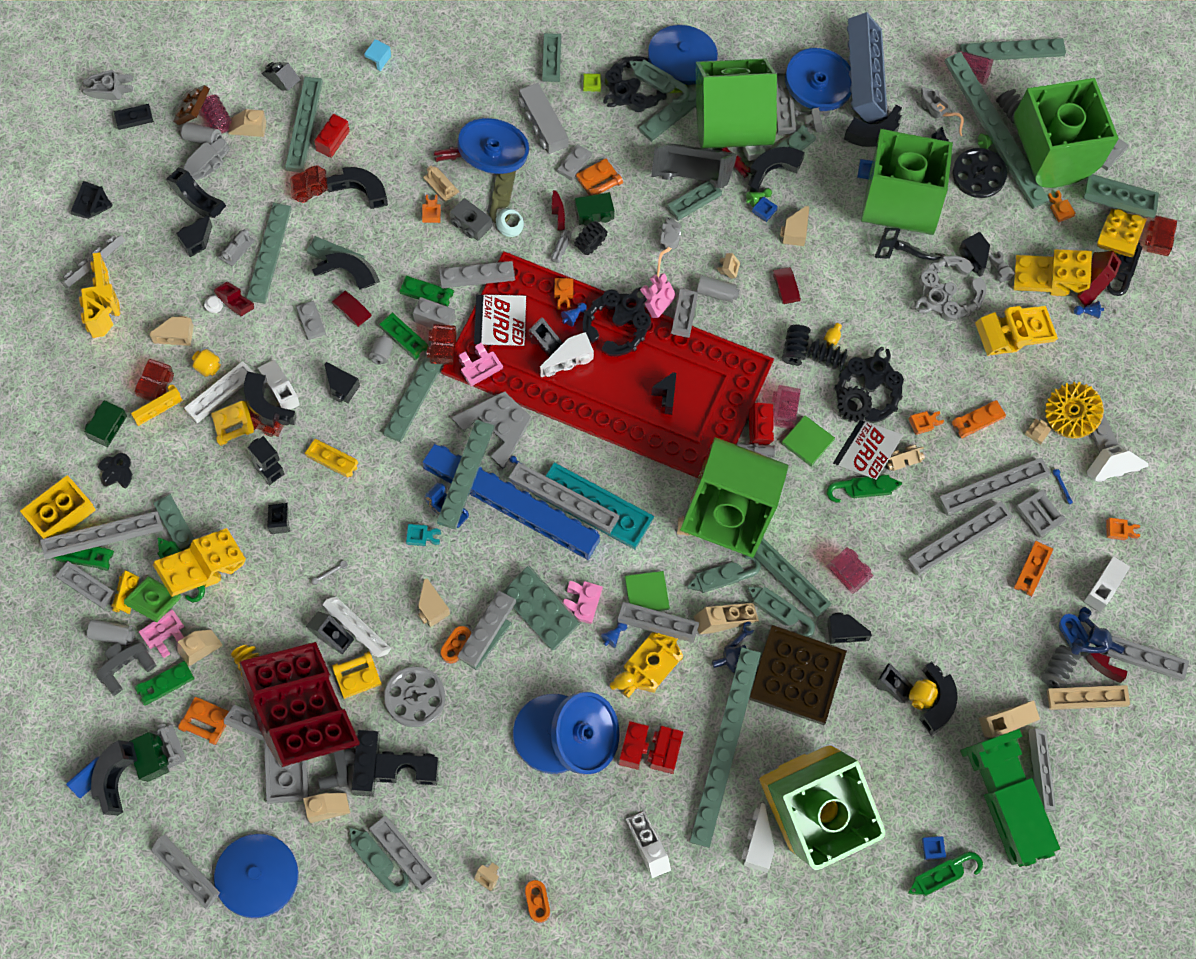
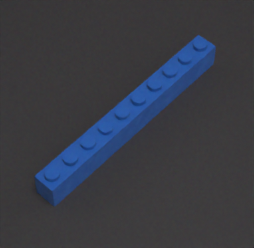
M434 444L423 460V468L451 484L462 456L459 454L454 455L445 446ZM479 467L470 491L471 496L589 560L600 542V535L595 529L586 528L579 520L566 517L561 510L550 508L546 502L532 498V495L528 492L519 491L512 483L503 482L494 473H487L483 471L482 467Z

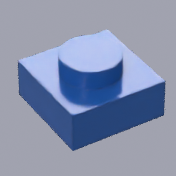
M860 159L857 178H869L872 165L871 160Z
M763 196L754 206L752 212L767 222L777 211L778 206Z
M943 836L922 838L924 860L946 858Z

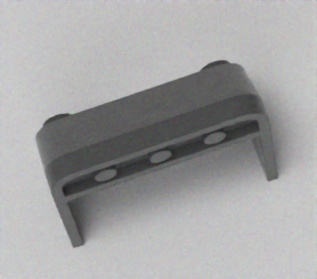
M665 144L656 147L654 150L651 177L662 176V179L672 180L673 177L680 176L710 181V183L714 184L713 187L724 188L729 183L736 161V154L680 144Z

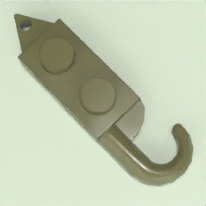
M516 171L497 174L489 212L494 223H496L497 209L506 208L510 204ZM510 214L506 216L505 222L510 219Z

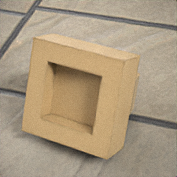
M726 253L725 258H721L719 261L723 267H718L717 270L720 274L727 275L733 279L737 277L740 262L733 253Z
M1035 419L1025 435L1041 445L1052 428L1047 426L1048 423L1043 420Z
M493 862L488 868L482 864L477 870L474 880L489 891H492L499 878L496 875L499 867Z

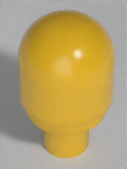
M835 323L833 328L827 330L823 339L827 341V346L831 343H834V346L837 345L841 338V324Z
M629 671L618 674L614 681L610 683V688L612 690L617 688L624 690L632 686L635 681L634 675Z

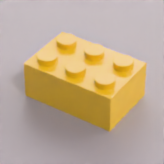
M68 475L20 510L26 521L42 539L66 534L96 511L92 502Z

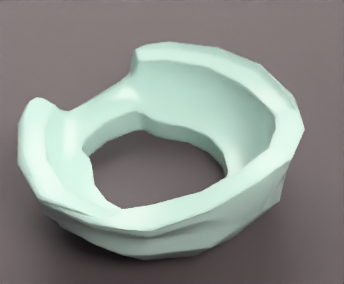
M506 208L497 214L496 226L503 235L514 237L522 232L524 221L515 209ZM508 214H516L520 221L517 226L510 227L506 224L505 217Z

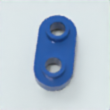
M1073 614L1064 615L1059 621V628L1070 648L1073 647L1072 643L1076 639L1082 640L1085 646H1089L1090 643L1087 642L1088 634L1078 617ZM1066 623H1070L1072 628L1066 627Z

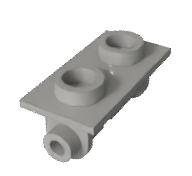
M246 229L240 230L220 253L218 258L233 267L255 240L248 236L250 233Z
M165 724L158 726V731L153 733L162 740V750L169 762L168 769L187 761L173 725L171 724L166 727Z

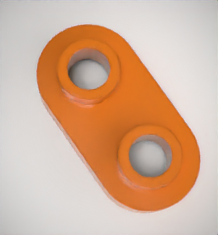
M459 626L455 628L442 646L441 657L446 663L452 664L459 660L458 654L471 635V631L467 627ZM461 635H464L466 637L463 641L459 640L458 638ZM449 651H453L455 653L452 657L448 656L447 654Z
M530 881L525 888L529 914L534 922L543 923L550 916L546 888L541 881ZM536 888L540 892L538 895H533L532 890ZM538 909L544 911L542 916L536 915Z

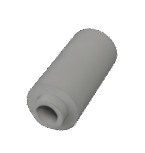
M189 122L183 125L181 131L184 140L199 144L208 142L211 145L217 139H223L220 130Z
M703 275L700 278L697 289L699 294L731 303L733 299L737 300L740 289H737L736 284Z
M94 619L90 621L87 629L88 639L115 644L119 643L120 645L128 646L135 637V631L132 630V626Z

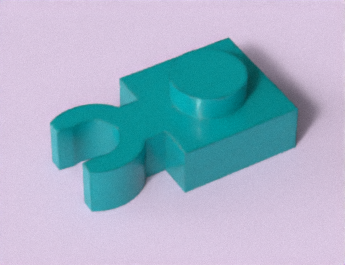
M408 524L406 544L426 546V541H430L434 545H439L440 539H434L433 536L436 534L441 535V530L435 528L428 531L427 525Z

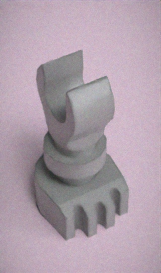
M997 252L999 259L994 258L991 253L990 262L997 267L999 272L997 278L1000 283L1011 280L1015 273L1011 267H1008L1007 263H1004L1003 253Z

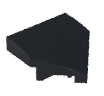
M83 181L71 209V215L89 219L111 208L112 203L106 196L103 186Z

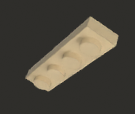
M1127 685L1049 688L1047 690L1049 710L1128 707L1130 705Z

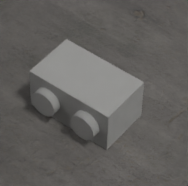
M421 297L413 311L415 323L446 334L450 333L456 319L455 309Z

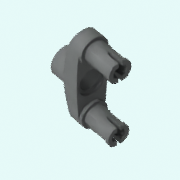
M117 643L105 651L104 654L109 661L97 672L96 677L115 696L123 688L114 677V673L123 668V665L138 659L147 672H150L157 665L147 652L148 649L144 643H138L125 650Z
M354 747L333 752L338 772L335 775L318 778L321 791L337 786L339 788L348 786V767L353 766L355 763Z

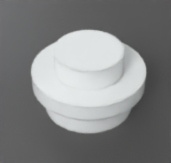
M210 296L205 300L204 306L208 312L218 313L223 308V302L217 296Z

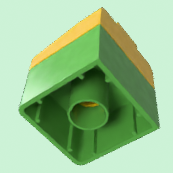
M831 745L822 747L810 754H803L759 778L789 850L815 870L822 869L882 840L885 836V828L858 760Z

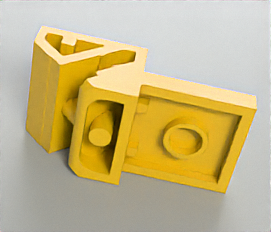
M1111 208L1097 246L1101 249L1133 257L1147 219Z
M1054 249L1053 257L1016 255L1014 290L1051 292L1053 296H1066L1069 294L1070 289L1077 293L1090 289L1092 251Z
M100 252L93 253V261H91L92 272H95V277L92 278L94 287L82 288V296H79L80 305L84 309V312L81 313L82 323L85 324L87 332H90L93 338L105 336L113 326L109 314L114 316L121 314L118 297L112 284H109L108 269Z
M1021 306L1009 307L1004 311V318H1000L994 312L981 317L975 322L987 356L1014 353L1027 345L1050 343L1058 339L1046 306L1022 309Z
M225 528L192 540L189 549L156 560L153 566L169 594L173 597L202 585L206 588L221 581L219 571L232 574L244 565L246 558L229 530Z

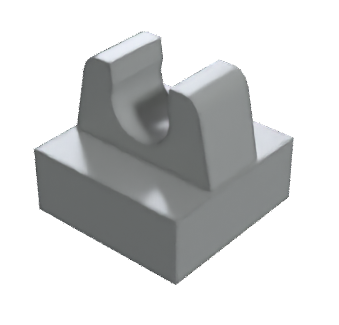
M819 107L812 109V114L804 117L806 127L808 129L815 128L816 133L824 132Z

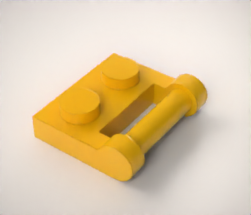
M246 401L237 402L211 413L217 433L216 440L220 446L227 444L228 441L254 432ZM243 423L241 428L226 434L225 429Z
M369 651L358 658L339 665L338 663L332 665L344 699L382 685ZM368 663V668L342 677L341 672Z

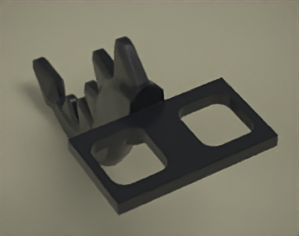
M885 227L874 257L890 259L894 248L905 251L915 257L933 261L940 260L945 254H928L926 251H921L909 242L897 239L900 228ZM890 230L895 231L892 239H886L887 233ZM889 247L887 255L880 256L881 249Z

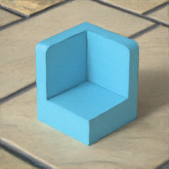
M375 39L365 52V57L376 62L377 70L381 71L391 57L390 46Z

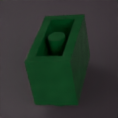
M610 192L575 198L574 207L579 225L586 226L592 221L607 223L614 219L615 210Z
M104 400L101 405L97 406L95 415L91 421L87 422L84 432L88 439L108 448L127 415L123 408Z
M147 732L129 741L133 742L138 761L134 763L139 780L149 782L169 773V762L163 753V743L158 735Z

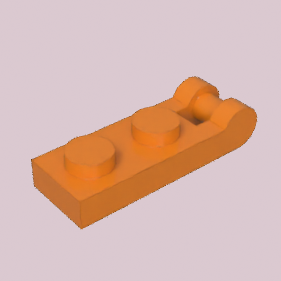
M995 400L962 417L955 418L951 423L954 428L957 427L959 436L964 438L1004 419L1006 414L998 401Z
M1035 541L1014 589L1018 591L1021 589L1032 597L1053 552V548ZM1025 578L1032 581L1030 585L1024 583Z

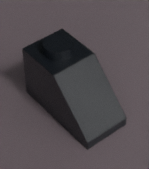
M326 362L324 366L332 397L340 403L344 401L348 404L360 387L359 379Z
M319 611L306 626L317 638L342 655L354 641V638L330 615Z
M833 613L827 620L830 644L866 642L872 636L870 630L849 614Z

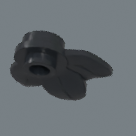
M118 453L114 457H106L100 461L98 468L104 471L101 477L103 486L107 487L116 482L125 489L129 486L133 474L130 470L131 459L127 454ZM123 459V464L119 466L118 461Z

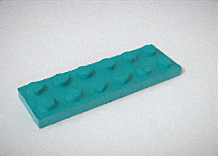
M555 462L546 474L547 478L618 514L619 520L609 534L562 508L546 501L547 503L636 550L654 520L652 514Z

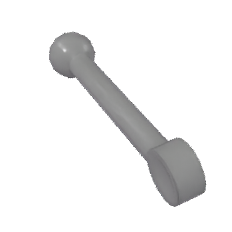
M795 110L794 113L798 117L799 115H810L812 111ZM820 111V115L826 117L830 114V111Z
M341 561L339 566L317 578H312L311 583L317 585L323 578L341 568H347V562Z

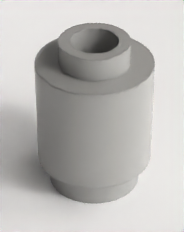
M380 336L379 339H376L369 355L373 363L377 365L387 363L393 349V341L390 338Z

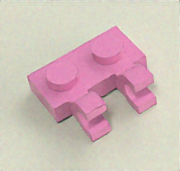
M662 273L659 277L656 274L650 278L653 284L649 288L647 285H644L640 289L647 298L645 305L652 318H658L677 297L670 282L667 281L665 273Z
M482 343L475 346V353L480 359L473 363L466 352L459 355V362L464 367L461 369V373L470 387L503 369V365L495 353L492 351L488 354Z
M570 581L567 593L579 595L580 597L577 604L568 599H564L563 603L581 622L592 624L603 587L584 581L583 586H580L578 583Z
M171 610L158 622L154 621L140 630L139 633L150 649L156 646L163 658L170 655V652L163 641L172 635L177 642L183 639L184 636L180 630L184 628V625L175 612Z

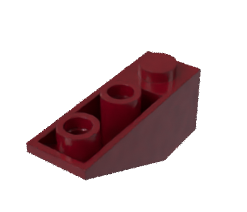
M1114 251L1093 253L1090 289L1079 292L1077 295L1085 307L1090 305L1116 277L1121 261Z

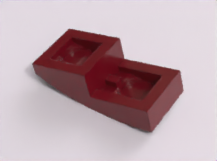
M553 190L552 215H558L557 231H563L565 229L564 206L557 190Z
M791 267L773 270V277L778 286V294L782 304L801 301Z
M228 281L214 289L217 297L240 317L254 309V303L243 297L241 289Z
M346 290L332 301L334 307L344 313L346 318L357 327L372 316Z
M1089 653L1086 656L1087 662L1104 676L1119 683L1126 679L1128 671L1109 665V656L1100 653Z

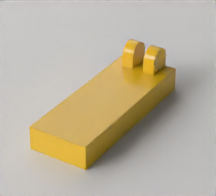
M174 385L168 386L169 392L131 413L137 426L183 401Z
M314 439L304 453L306 457L347 478H351L352 472L357 470V459L317 439Z

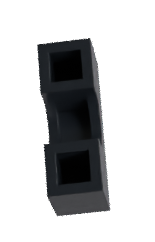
M264 436L253 440L250 446H248L249 453L255 469L270 486L285 475L282 466L278 463L280 460L278 453Z
M358 730L357 738L360 744L356 746L351 790L355 796L374 797L377 754H379L380 734L379 731Z
M383 751L382 754H377L376 782L397 783L398 773L404 768H411L416 772V783L418 785L437 786L439 758L435 757L434 754L425 753L423 756H415L414 753L404 752L402 755H394V752Z

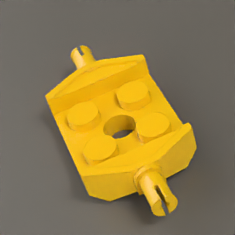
M652 632L623 667L624 671L631 672L635 678L633 685L622 692L624 696L626 695L629 698L637 689L655 693L657 687L679 661L683 659L682 652L677 645L678 638ZM656 656L659 659V663L651 665L648 662V658Z

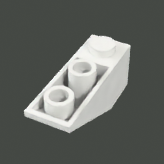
M586 332L568 338L540 366V376L549 377L558 371L570 370L576 365L587 364L593 360L594 350Z
M275 360L258 367L260 374L266 375L267 386L279 407L291 410L300 406L297 394Z
M1113 556L1084 602L1101 612L1116 592L1130 566Z
M761 803L760 808H755L752 820H755L756 823L754 828L750 827L747 836V839L750 840L749 848L744 847L741 859L745 860L744 866L768 873L775 848L765 804Z
M645 811L626 818L651 877L654 878L671 871L668 855Z

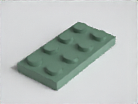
M1094 174L1087 178L1084 199L1153 219L1157 213L1159 193Z
M527 566L502 592L516 600L513 608L551 650L557 649L582 623L530 566Z

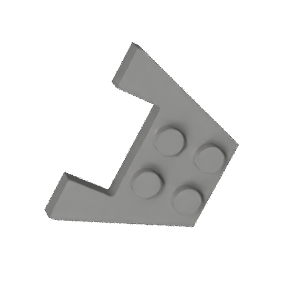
M506 392L500 393L452 418L464 432L478 419L494 425L493 433L504 444L491 455V458L502 469L507 466L510 456L513 455L517 443L522 438L532 419Z

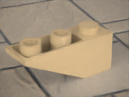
M753 603L705 607L694 616V620L699 622V635L743 626L746 622L754 623L759 621Z
M1034 700L979 717L984 737H995L1040 720Z

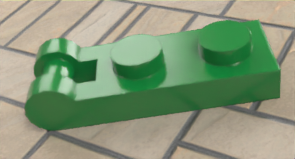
M406 276L400 288V294L418 300L421 297L448 307L450 304L449 299L453 297L454 290L451 288H441L440 286Z
M393 312L379 324L380 328L414 360L420 357V353L429 349L428 344ZM414 343L418 345L415 349L412 347Z
M94 547L57 556L54 559L60 562L69 561L72 564L108 571L110 567L109 560L113 557L114 551L107 548ZM97 555L102 556L101 561L96 560Z
M183 661L154 678L136 685L135 690L137 694L141 695L142 704L146 706L195 678L186 662ZM153 687L155 692L149 694L147 690Z

